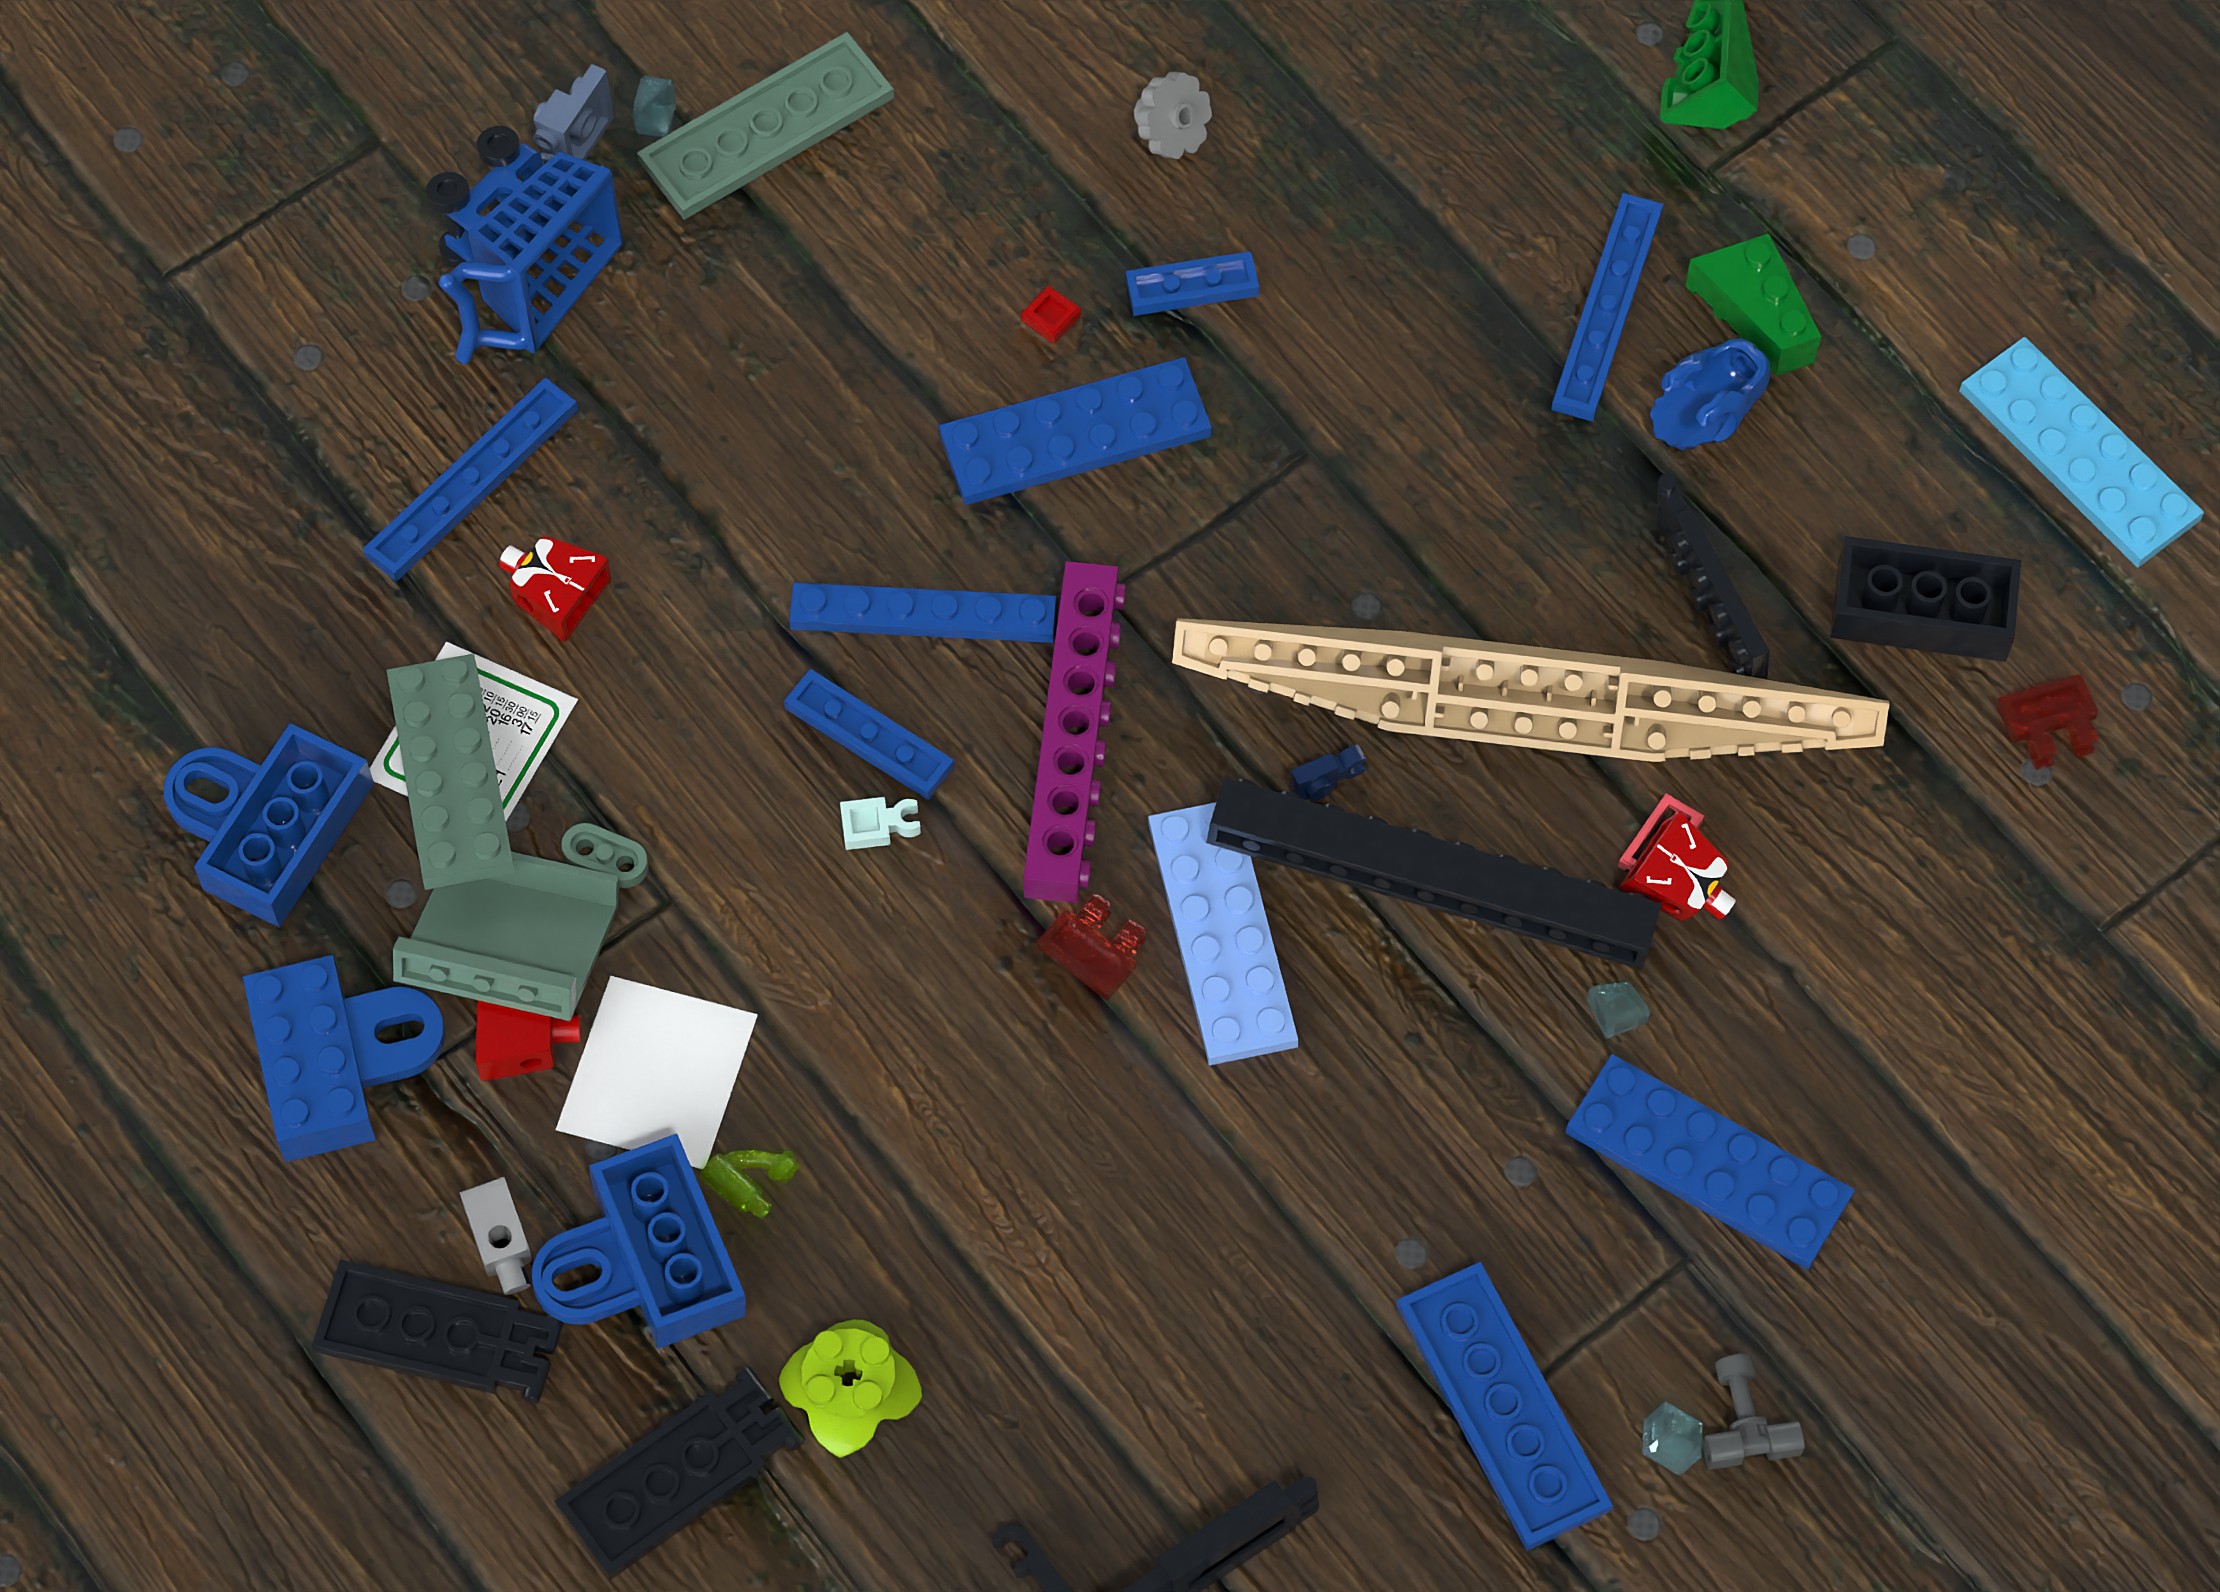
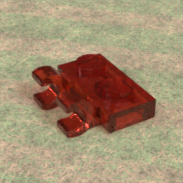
M2081 674L1998 698L1996 708L2012 742L2016 743L2026 740L2029 756L2036 770L2054 764L2051 755L2057 754V749L2054 741L2048 734L2063 728L2068 729L2070 743L2077 758L2095 752L2092 743L2098 742V735L2090 721L2096 719L2098 708Z
M1095 893L1077 916L1065 909L1039 938L1037 948L1108 1001L1137 968L1136 961L1130 956L1134 955L1145 943L1146 938L1142 935L1146 931L1131 919L1112 942L1097 933L1095 930L1099 929L1107 921L1111 912L1107 910L1110 903Z

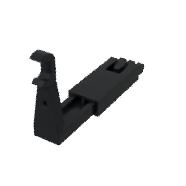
M1303 1477L1285 1490H1282L1275 1480L1157 1557V1568L1120 1592H1202L1295 1530L1298 1524L1315 1514L1319 1510L1316 1481L1311 1477ZM1006 1525L996 1531L992 1538L994 1548L1003 1549L1008 1542L1016 1541L1028 1554L1024 1560L1016 1562V1578L1031 1575L1042 1592H1073L1024 1528L1018 1525Z

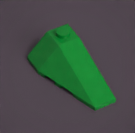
M1695 0L1685 25L1690 30L1687 42L1684 46L1677 48L1673 58L1678 63L1674 77L1665 79L1662 88L1660 119L1666 124L1725 129L1738 121L1749 118L1758 110L1759 80L1743 0Z

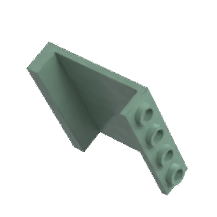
M511 851L515 869L513 874L434 888L411 938L398 937L393 947V981L570 1021L619 908V876Z

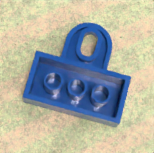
M289 723L261 766L222 748H202L186 754L172 766L167 774L164 783V799L171 817L181 828L210 842L194 866L202 889L280 928L374 785V781L366 759ZM205 778L228 789L230 792L224 801L210 803L189 793L187 787L194 779Z
M333 955L242 976L275 1135L285 1162L375 1141L376 1138L365 1088L415 1076L430 1067L443 1049L445 1025L439 1008L430 997L416 989L392 987L345 998L341 978ZM412 1020L419 1021L425 1025L423 1032L412 1039L391 1044H383L377 1040L379 1031L387 1026Z
M678 1134L589 1165L591 1188L604 1218L563 1232L550 1239L538 1252L532 1267V1283L535 1297L540 1306L553 1318L569 1324H588L640 1305L658 1349L746 1316L745 1293ZM585 1264L596 1265L602 1271L597 1281L571 1291H560L553 1285L555 1277L559 1274Z

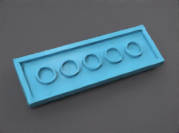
M2026 337L2020 339L1962 382L1959 391L2137 568L2201 521L2204 511Z

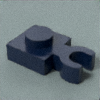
M1359 744L1343 750L1335 757L1329 753L1290 771L1289 791L1297 794L1303 800L1318 801L1328 796L1337 787L1338 781L1354 778L1364 773L1365 767L1362 763L1366 762V757Z

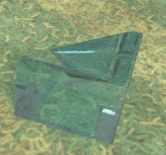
M643 76L640 79L633 107L635 127L638 134L665 137L669 134L676 107L674 83L672 80Z
M1630 982L1598 985L1589 989L1587 1001L1606 1039L1648 1023L1650 1010Z
M1665 1401L1644 1421L1642 1454L1676 1474H1683L1702 1457L1703 1424Z

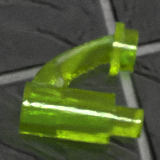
M738 1150L726 1155L719 1153L705 1165L700 1174V1179L741 1213L750 1210L759 1219H762L769 1213L772 1204L761 1196L763 1188L745 1174L742 1169H769L767 1176L772 1181L778 1180L781 1184H784L796 1173L800 1162L795 1159V1154L791 1150H787L781 1155L757 1150Z

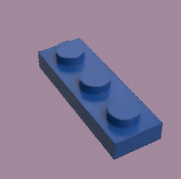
M1251 251L1126 271V284L1133 316L1259 296V283Z

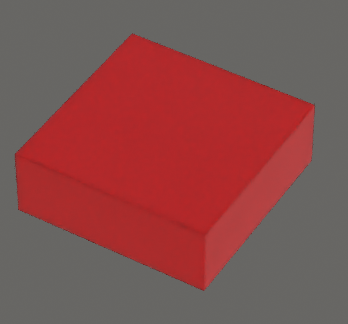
M1048 285L1021 313V321L1055 344L1081 317V308Z

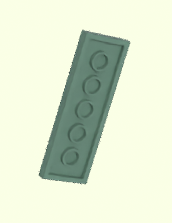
M846 32L637 152L638 162L683 220L894 99V89L850 34Z
M469 654L387 669L425 890L515 873L475 655Z

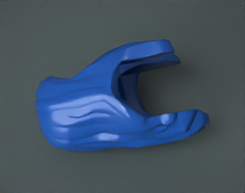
M1736 338L1682 358L1672 371L1667 372L1662 377L1661 386L1665 392L1661 398H1657L1654 401V407L1650 413L1653 420L1652 432L1654 437L1661 439L1662 442L1666 441L1668 446L1677 447L1682 451L1695 449L1699 444L1712 443L1713 441L1721 443L1736 432L1742 419L1768 386L1771 377L1770 362L1764 352L1758 350L1754 343L1743 338Z

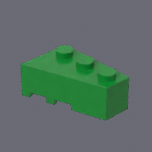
M1769 233L1690 259L1685 287L1693 295L1698 293L1713 308L1712 314L1721 322L1725 320L1740 335V338L1754 343L1758 350L1764 352L1770 362V371L1775 376L1815 363L1821 335Z

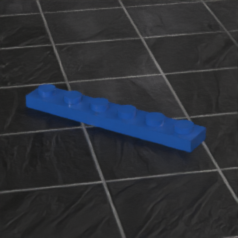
M1622 193L1553 400V411L1593 422L1662 214V203Z
M545 377L363 548L365 557L397 582L578 411L577 402Z
M793 583L790 630L1053 643L1056 596Z

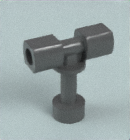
M1736 1354L1718 1360L1715 1363L1718 1381L1721 1385L1730 1386L1737 1421L1729 1426L1730 1432L1705 1436L1702 1445L1708 1470L1741 1465L1745 1456L1766 1453L1768 1461L1801 1456L1805 1445L1798 1421L1768 1426L1766 1417L1756 1416L1748 1381L1756 1376L1752 1356L1749 1354Z

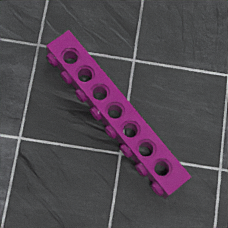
M1069 561L1065 563L1024 872V898L1078 903L1080 887L1088 888L1091 861L1084 860L1085 846H1094L1096 820H1089L1090 806L1099 807L1101 780H1094L1095 766L1104 767L1106 740H1099L1100 727H1109L1111 701L1104 700L1105 687L1114 688L1116 661H1109L1110 648L1119 649L1121 622H1114L1115 609H1124L1126 584L1118 583V566ZM1087 610L1100 612L1099 615L1089 617L1082 613ZM1081 649H1092L1095 651L1094 654L1089 656L1080 655L1077 652ZM1082 687L1089 689L1091 692L1085 695H1077L1072 691ZM1072 727H1081L1086 730L1078 735L1067 732ZM1073 766L1081 771L1077 774L1069 775L1061 770L1065 767ZM1063 806H1069L1076 810L1069 815H1062L1056 812L1058 808ZM1059 846L1071 850L1066 855H1055L1050 852L1053 848Z

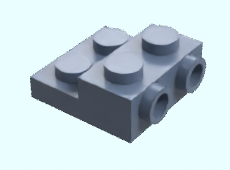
M591 64L585 75L578 77L574 81L570 95L555 89L549 100L542 102L538 106L533 120L536 132L532 139L540 148L542 165L559 151L584 161L587 159L614 118L606 70Z

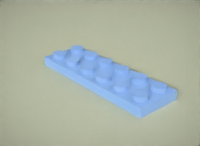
M1216 802L1148 816V826L1209 1066L1298 1047V1036L1251 856L1206 843Z

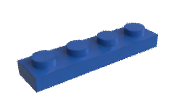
M809 669L784 700V706L787 711L927 800L932 797L955 768L954 759L812 669Z

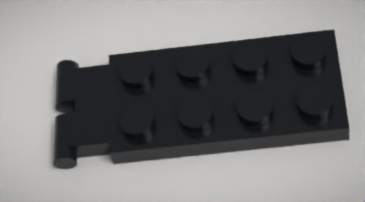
M1669 474L1662 475L1658 480L1657 525L1663 530L1673 548V552L1669 553V557L1675 572L1679 577L1686 576L1691 586L1689 588V595L1694 607L1698 612L1705 611L1711 622L1708 624V629L1717 648L1724 646L1730 657L1728 660L1730 672L1732 674L1767 679L1769 649L1691 507L1688 508L1678 490L1675 478Z
M340 1260L312 1343V1348L316 1353L491 1394L496 1393L498 1386L523 1391L521 1396L523 1400L538 1404L551 1363L545 1359L537 1358L536 1355L537 1352L545 1354L555 1353L564 1322L553 1318L548 1313L546 1316L521 1311V1303L517 1300Z
M750 1366L742 1369L735 1376L738 1384L716 1398L712 1392H709L554 1500L556 1508L609 1580H612L765 1472L767 1467L764 1461L784 1446H787L790 1451H794L805 1442L803 1435L781 1407L764 1415L762 1411L773 1403L774 1397Z

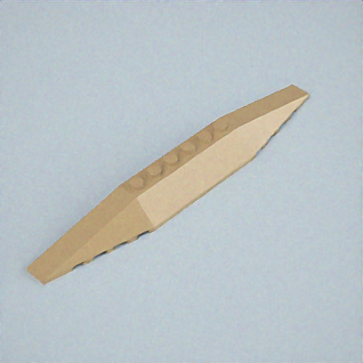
M1177 618L1172 660L1174 664L1221 679L1231 678L1246 683L1248 687L1266 693L1269 690L1294 698L1293 701L1307 706L1310 703L1335 711L1334 714L1352 720L1355 717L1377 724L1378 728L1387 731L1650 762L1665 761V758L1678 757L1704 759L1711 758V755L1738 753V756L1754 755V752L1782 750V753L1803 752L1802 749L1825 747L1826 750L1883 746L1889 710V701L1664 661L1393 630Z

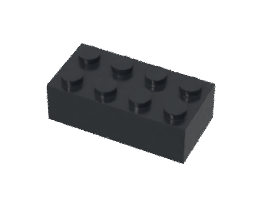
M1845 536L1838 560L1830 638L2006 662L2015 638L2021 560Z

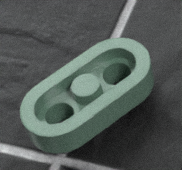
M589 823L574 825L566 831L562 838L561 846L567 864L618 875L620 888H630L638 885L645 879L648 873L649 865L646 852L639 843ZM583 847L593 849L589 855H580L578 852ZM625 863L634 866L628 872L619 870V867Z

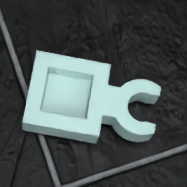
M885 797L840 802L846 850L890 845L889 833L897 832L904 837H915L921 834L920 821L906 822L902 819L907 814L918 813L917 800H901L894 808H886Z

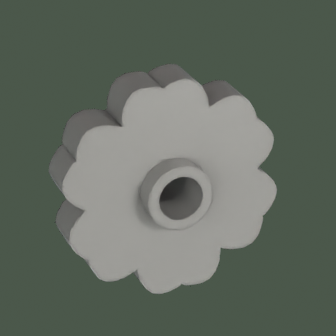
M1169 72L1165 78L1154 77L1150 81L1149 86L1142 91L1141 98L1135 105L1134 118L1139 126L1140 137L1149 140V149L1153 154H1159L1164 158L1179 159L1183 152L1195 153L1200 144L1205 141L1207 131L1204 124L1211 119L1212 111L1209 106V94L1199 91L1198 78L1183 72Z

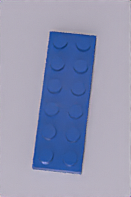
M1185 357L938 425L939 435L964 506L1211 437L1212 427Z
M1611 1054L1566 1126L1565 1134L1807 1270L1812 1266L1855 1192V1189L1613 1054Z
M1481 1262L1397 1299L1396 1307L1526 1551L1612 1511L1613 1504Z

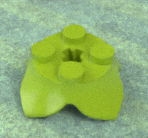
M848 1320L837 1323L826 1331L821 1332L813 1342L803 1346L791 1356L779 1377L780 1389L785 1400L793 1407L802 1408L807 1412L811 1431L817 1441L838 1458L850 1455L863 1448L873 1438L880 1421L903 1418L909 1415L922 1400L921 1386L913 1367L891 1347L888 1336L881 1328L865 1320ZM846 1372H855L856 1376L861 1378V1380L853 1379L852 1386H844L840 1376L842 1374L845 1375Z

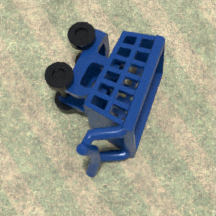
M493 126L487 128L479 135L476 145L480 159L485 164L494 167V169L470 190L467 180L456 172H443L431 178L426 188L429 204L434 210L444 213L448 231L443 234L439 241L440 255L448 266L455 268L450 273H445L440 277L439 285L458 305L463 328L455 355L458 362L462 364L469 363L473 358L474 351L480 346L513 350L526 349L531 353H535L621 248L624 241L610 169L560 151L542 165L540 153L525 143L520 144L518 135L513 129L506 126ZM520 174H522V181L518 179ZM489 204L491 212L486 216H480L479 213ZM573 221L583 226L578 233L568 228ZM593 232L605 239L599 247L587 240ZM559 236L569 241L564 249L554 243ZM579 248L592 255L586 264L573 256ZM546 250L556 256L550 264L540 257ZM565 263L578 272L572 281L559 272ZM532 265L542 271L537 279L526 272ZM466 278L478 280L482 300L514 332L493 329L480 330L473 295L461 282ZM551 279L564 288L559 297H556L544 287ZM536 295L551 306L544 315L531 304Z

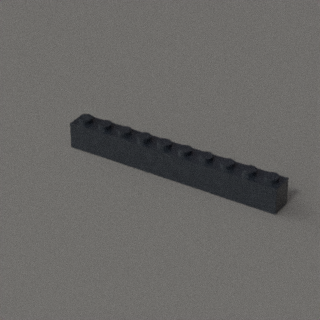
M1224 777L1210 821L1206 841L1210 845L1642 970L1649 952L1662 904L1651 901L1649 897L1641 893H1624L1607 888L1606 885L1596 880L1582 881L1568 877L1551 867L1537 868L1520 863L1510 855H1492L1476 850L1472 845L1465 842L1451 843L1434 838L1428 832L1420 829L1406 830L1392 826L1379 817H1361L1345 812L1343 808L1334 804L1320 805L1303 800L1292 792H1275L1261 788L1253 781L1247 779L1234 780Z

